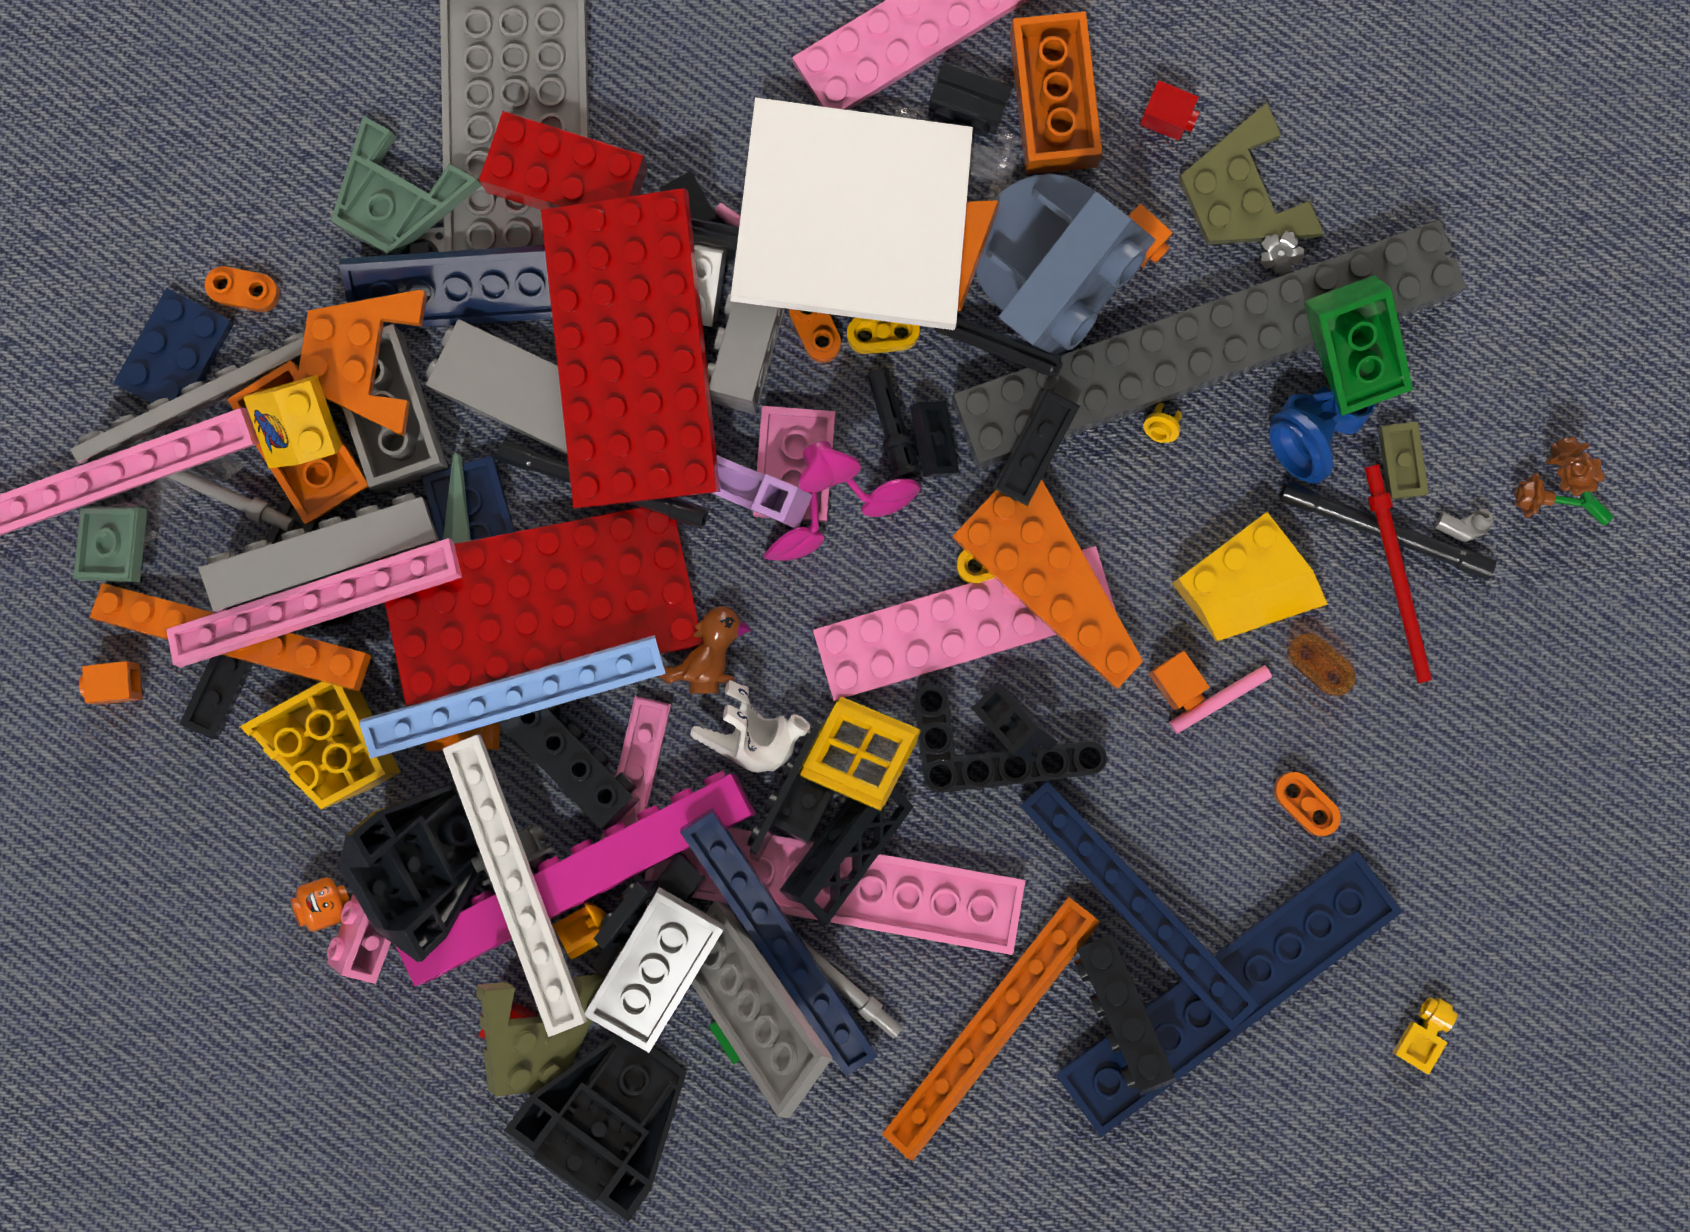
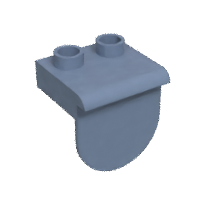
M1036 175L1019 180L994 198V200H998L1000 207L977 266L976 274L987 296L1003 310L999 315L1002 321L1033 346L1061 356L1076 347L1093 327L1097 314L1115 291L1125 285L1137 272L1146 257V252L1156 239L1096 191L1094 192L1085 184L1062 175Z

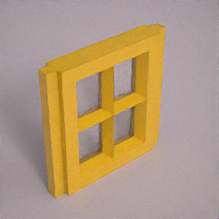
M840 697L838 702L836 701L811 749L800 775L881 811L906 765L921 731L916 727Z

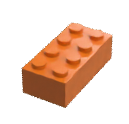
M1086 11L1014 18L1010 30V43L1025 175L1097 168L1103 153Z

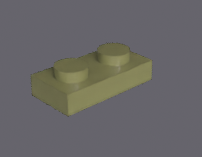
M1418 421L1379 427L1378 434L1387 492H1390L1391 499L1397 500L1428 495L1429 491Z

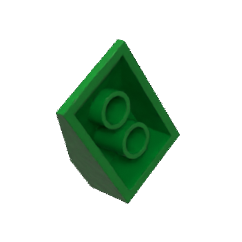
M1373 275L1304 301L1311 335L1339 413L1342 416L1413 390L1393 293L1388 285Z

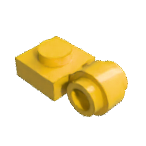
M1427 998L1419 1011V1017L1423 1018L1424 1026L1422 1027L1410 1021L1392 1053L1429 1075L1448 1043L1438 1037L1437 1033L1441 1030L1448 1032L1453 1027L1458 1013L1453 1011L1451 1004L1441 998Z

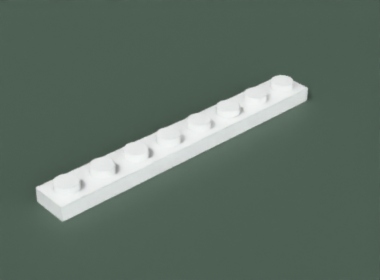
M475 735L443 748L445 758L548 1037L588 1022L482 736Z

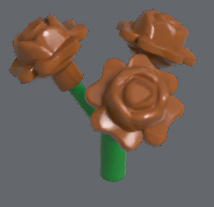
M1575 437L1561 439L1552 444L1550 447L1551 456L1545 461L1546 464L1561 466L1557 470V475L1561 479L1560 488L1563 491L1571 490L1572 495L1579 496L1582 494L1580 498L1555 495L1554 491L1544 489L1543 480L1540 479V475L1534 473L1526 481H1520L1514 493L1516 498L1514 503L1517 507L1521 508L1525 518H1530L1532 514H1536L1542 505L1552 506L1554 503L1583 507L1601 525H1607L1612 521L1613 514L1592 495V492L1598 489L1597 482H1602L1605 479V474L1601 470L1602 462L1600 459H1591L1588 453H1583L1585 449L1590 447L1589 443L1579 444Z

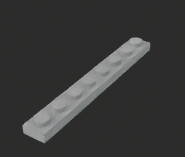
M298 333L288 337L283 341L284 346L273 352L269 349H264L249 357L250 363L238 369L236 365H231L218 371L215 374L217 379L204 385L199 381L184 387L181 390L183 395L171 401L168 398L159 399L147 406L148 412L137 417H134L133 414L123 416L112 423L114 428L102 434L99 431H93L78 439L79 445L70 449L73 456L80 464H86L103 458L240 392L290 360L296 364L300 363L304 334Z

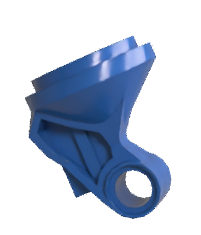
M1323 386L1311 395L1298 394L1290 396L1280 412L1273 416L1270 422L1269 439L1276 458L1292 476L1308 483L1318 484L1332 473V438L1334 431L1344 434L1359 432L1372 414L1375 404L1355 411L1357 414L1351 412L1342 416L1339 413L1332 391L1326 386Z

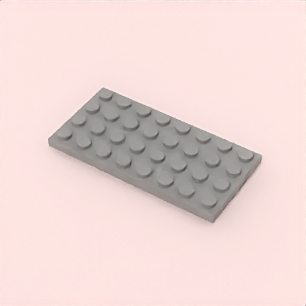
M440 0L443 172L448 164H451L479 181L502 111L589 138L586 0ZM483 186L479 187L444 216V252L544 245L541 210L488 194Z

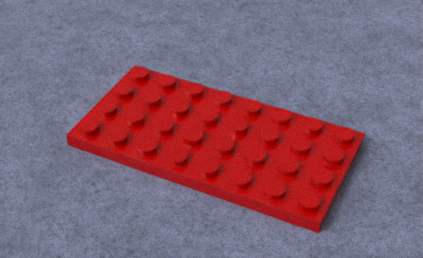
M682 188L542 209L541 219L573 508L721 492L688 190Z
M642 507L456 543L455 548L462 578L385 602L406 707L655 635L660 655L696 648L703 643L702 637L697 638L693 636L698 631L695 627L698 624V618L676 521L666 515ZM388 557L380 558V559H377L376 561H379V560H382V559H385V558H388Z

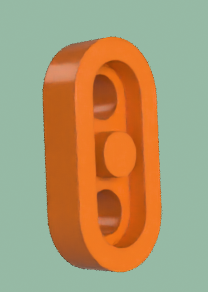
M221 266L211 270L205 279L204 286L207 295L221 305L255 312H268L280 300L279 286L273 279L262 273ZM227 279V286L219 290V281ZM257 286H263L262 294L253 296V290Z
M789 309L790 319L807 355L819 363H827L835 359L841 349V338L830 314L812 312L809 315H805L800 310ZM824 336L830 342L826 347H819L816 344V340Z
M1288 772L1282 774L1275 781L1273 794L1276 801L1308 833L1315 836H1328L1337 830L1341 821L1338 807L1306 775L1299 772ZM1291 783L1298 790L1297 795L1293 798L1286 794V788ZM1317 810L1322 811L1324 814V821L1321 824H1316L1313 820V814Z

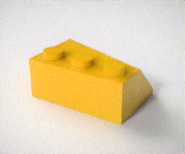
M1268 512L1258 517L1171 583L1216 642L1328 604L1314 571Z
M319 682L239 726L248 736H252L264 748L263 751L272 760H276L290 774L289 778L320 809H325L368 791L401 773L392 753L370 758L359 722L361 719L373 715L361 691L358 692Z

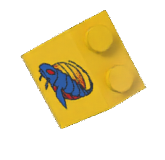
M317 375L243 397L269 469L299 465L336 454L342 447Z

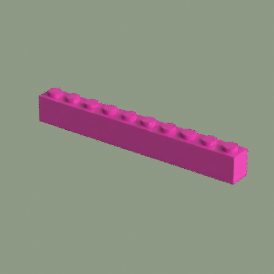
M720 771L703 780L706 787L694 793L691 788H687L671 796L670 799L673 804L659 810L657 805H654L638 813L639 821L626 827L624 822H621L605 830L603 833L606 838L595 844L592 843L591 839H588L570 848L571 856L561 861L555 856L537 865L539 872L533 876L549 919L551 920L657 866L676 854L690 849V846L681 835L680 829L713 808L727 829L756 815L737 774L726 776L724 771ZM489 890L472 898L470 901L473 906L460 912L447 938L422 962H416L396 947L415 987L426 984L512 940L496 894L493 895L492 891Z

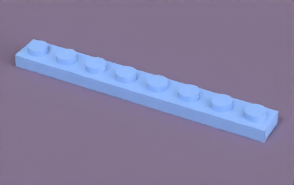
M655 635L451 693L423 703L361 719L359 725L370 758H375L665 674V669Z

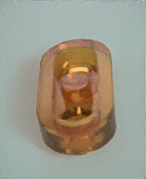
M1306 633L1295 637L1290 642L1287 649L1289 662L1324 694L1339 696L1346 694L1353 688L1356 680L1354 668L1322 638L1315 634ZM1303 646L1311 650V657L1308 660L1303 659L1300 655V649ZM1330 671H1335L1339 675V681L1335 685L1331 684L1328 680Z

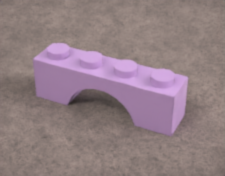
M717 455L721 492L712 494L790 527L798 528L813 495L802 491L794 485Z

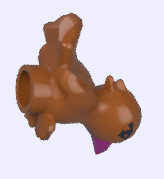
M718 606L711 609L704 616L703 620L695 625L698 631L693 636L697 638L702 637L703 643L691 651L682 664L675 667L664 666L665 674L659 675V678L667 684L680 680L688 681L690 694L719 693V683L726 684L729 680L735 681V677L725 674L726 652L738 637L752 630L748 624L740 620L738 614L733 609L726 606Z

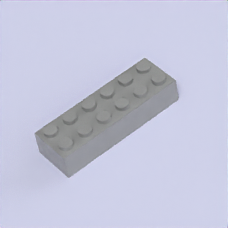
M414 493L392 499L393 506L384 509L378 508L377 505L355 511L357 517L345 521V519L341 520V517L338 516L318 523L320 529L312 532L304 531V528L282 534L283 541L274 544L272 542L267 543V540H262L244 546L246 552L239 555H230V552H224L208 557V565L198 568L212 610L214 612H221L376 562L380 558L398 555L438 542V534L428 504L423 497L417 498L414 496Z

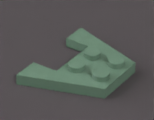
M363 116L331 222L336 227L385 255H399L409 244H412L482 185L476 178L448 164L430 193H427L379 166V163L397 137L390 130Z

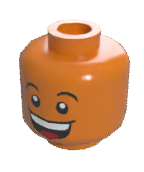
M329 877L299 886L295 892L296 897L290 899L299 927L306 926L312 932L341 923L342 909L350 901L345 886H336L335 882Z

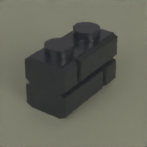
M944 61L930 97L928 111L933 112L934 118L943 123L953 124L955 120L973 127L972 133L976 135L987 136L988 133L996 135L1009 103L1013 86Z

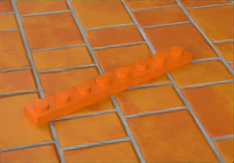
M101 583L89 618L168 640L166 629L215 613ZM287 633L221 654L360 692L371 659V655L293 633Z
M1070 897L1058 909L882 1133L907 1159L913 1161L1075 956L1078 952L1077 948L1086 942L1101 923Z

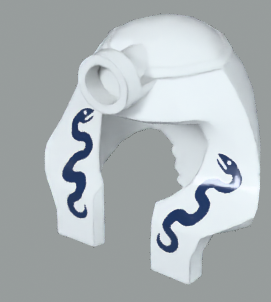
M729 680L726 684L725 694L741 701L740 710L728 704L724 709L723 720L736 727L734 732L725 735L717 731L713 732L706 728L694 726L690 733L691 737L700 743H704L705 746H709L710 749H714L748 771L756 773L775 771L789 760L793 753L795 742L800 736H805L809 731V723L799 715H792L789 720L784 716L764 719L750 704L749 688Z

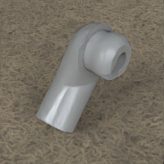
M1479 509L1474 514L1461 520L1442 512L1434 528L1460 541L1468 542L1485 535L1491 529L1494 517L1485 509Z

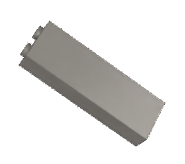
M458 319L455 326H450L443 337L442 346L444 348L439 359H434L427 369L426 379L428 381L426 386L445 398L567 455L558 366Z

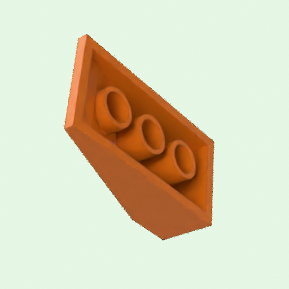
M291 360L227 399L233 410L247 408L243 399L244 396L297 381L299 366ZM336 424L335 427L342 447L336 454L299 465L270 468L305 525H309L369 487L365 475ZM259 443L256 445V447L266 462L262 448Z

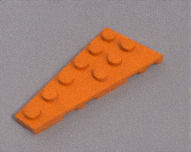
M1042 479L1028 506L995 490L952 536V539L1115 689H1118L1143 662Z

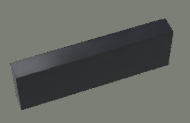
M1045 388L993 488L1028 506L1080 405Z

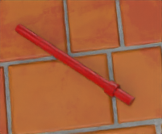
M1379 464L1364 467L1371 494L1367 498L1371 512L1375 511L1416 680L1417 683L1428 682L1432 680L1390 511V508L1393 507L1390 492L1385 491Z

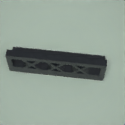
M867 773L862 778V780L876 786L879 785L882 779L880 776ZM894 786L889 798L891 797L896 802L898 808L888 819H884V806L880 811L848 797L779 891L788 900L803 904L821 923L828 925L914 806L896 786ZM874 827L873 842L869 847L862 848V834L867 828ZM845 857H852L851 872L847 877L840 878V864ZM823 887H830V900L822 909L814 899Z

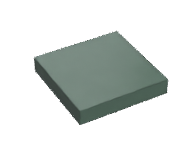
M82 506L80 508L73 579L81 581L140 582L147 509L140 507Z

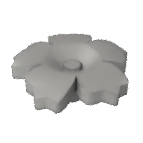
M1285 230L1280 239L1277 234L1272 236L1266 235L1265 239L1261 242L1265 251L1261 252L1260 264L1265 269L1274 266V272L1282 275L1291 273V263L1298 265L1300 260L1305 257V249L1303 247H1295L1298 244V239L1293 231Z

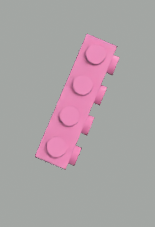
M353 893L351 900L342 909V924L338 935L329 944L327 964L342 976L376 984L391 942L373 929Z

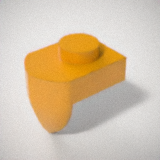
M584 902L585 907L552 925L571 960L598 945L593 938L602 928L600 924L607 913L591 902Z

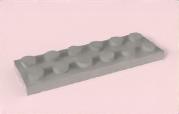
M714 901L706 914L725 924V927L691 984L777 1117L790 1118L833 1057L726 903Z

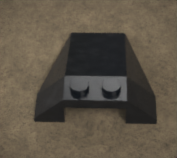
M455 782L371 812L345 835L339 869L373 929L416 962H422L447 938L484 871L482 870L477 873L470 860L476 857V852L480 850Z
M616 1034L528 1097L504 1129V1132L532 1159L589 1201L629 1222L652 1189L687 1071L656 1048L652 1047L648 1053Z

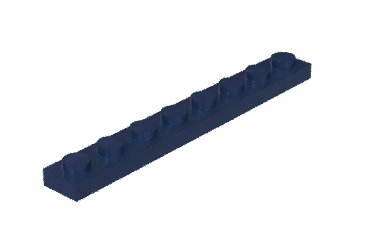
M1048 781L1020 806L1028 817L1230 1031H1233L1259 1006L1254 998Z
M712 808L681 827V835L844 1075L848 1076L877 1058V1050L715 810Z

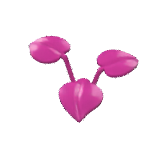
M828 441L813 443L803 451V457L808 467L798 481L802 491L810 492L813 495L810 500L811 524L808 528L798 527L782 535L763 554V558L774 561L794 560L805 557L819 548L825 539L823 533L817 531L819 529L817 492L835 486L838 483L847 482L863 502H866L861 508L862 513L870 517H881L892 514L909 504L919 493L922 484L911 479H896L879 486L872 494H866L852 479L861 469V465L856 458L833 450Z

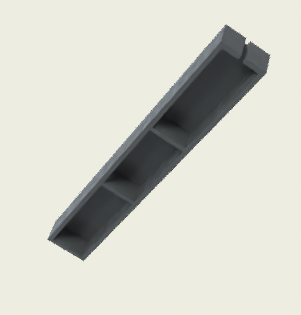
M1440 219L1061 355L1063 366L1056 377H1050L1030 368H1025L953 394L951 403L976 470L1009 458L1045 388L1080 405L1063 438L1065 439L1154 407L1158 403L1168 402L1315 349L1316 346L1311 335L1304 301L1373 275L1392 289L1398 318L1454 299L1467 287L1455 257L1450 259L1446 257L1451 251V247Z

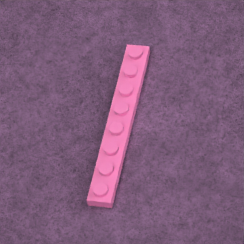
M247 408L230 411L0 494V536L259 444Z
M447 538L168 628L166 630L173 665L181 668L462 578L455 544L451 539Z

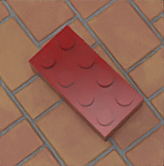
M502 111L479 181L488 194L542 210L639 195L648 167L644 156Z

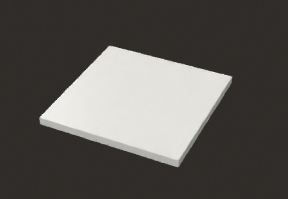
M755 97L730 301L955 330L973 127Z

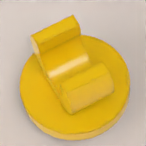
M1158 403L1153 413L1146 417L1143 424L1144 431L1156 442H1173L1180 433L1179 422L1182 418V413L1177 410L1174 417L1162 413L1164 404Z

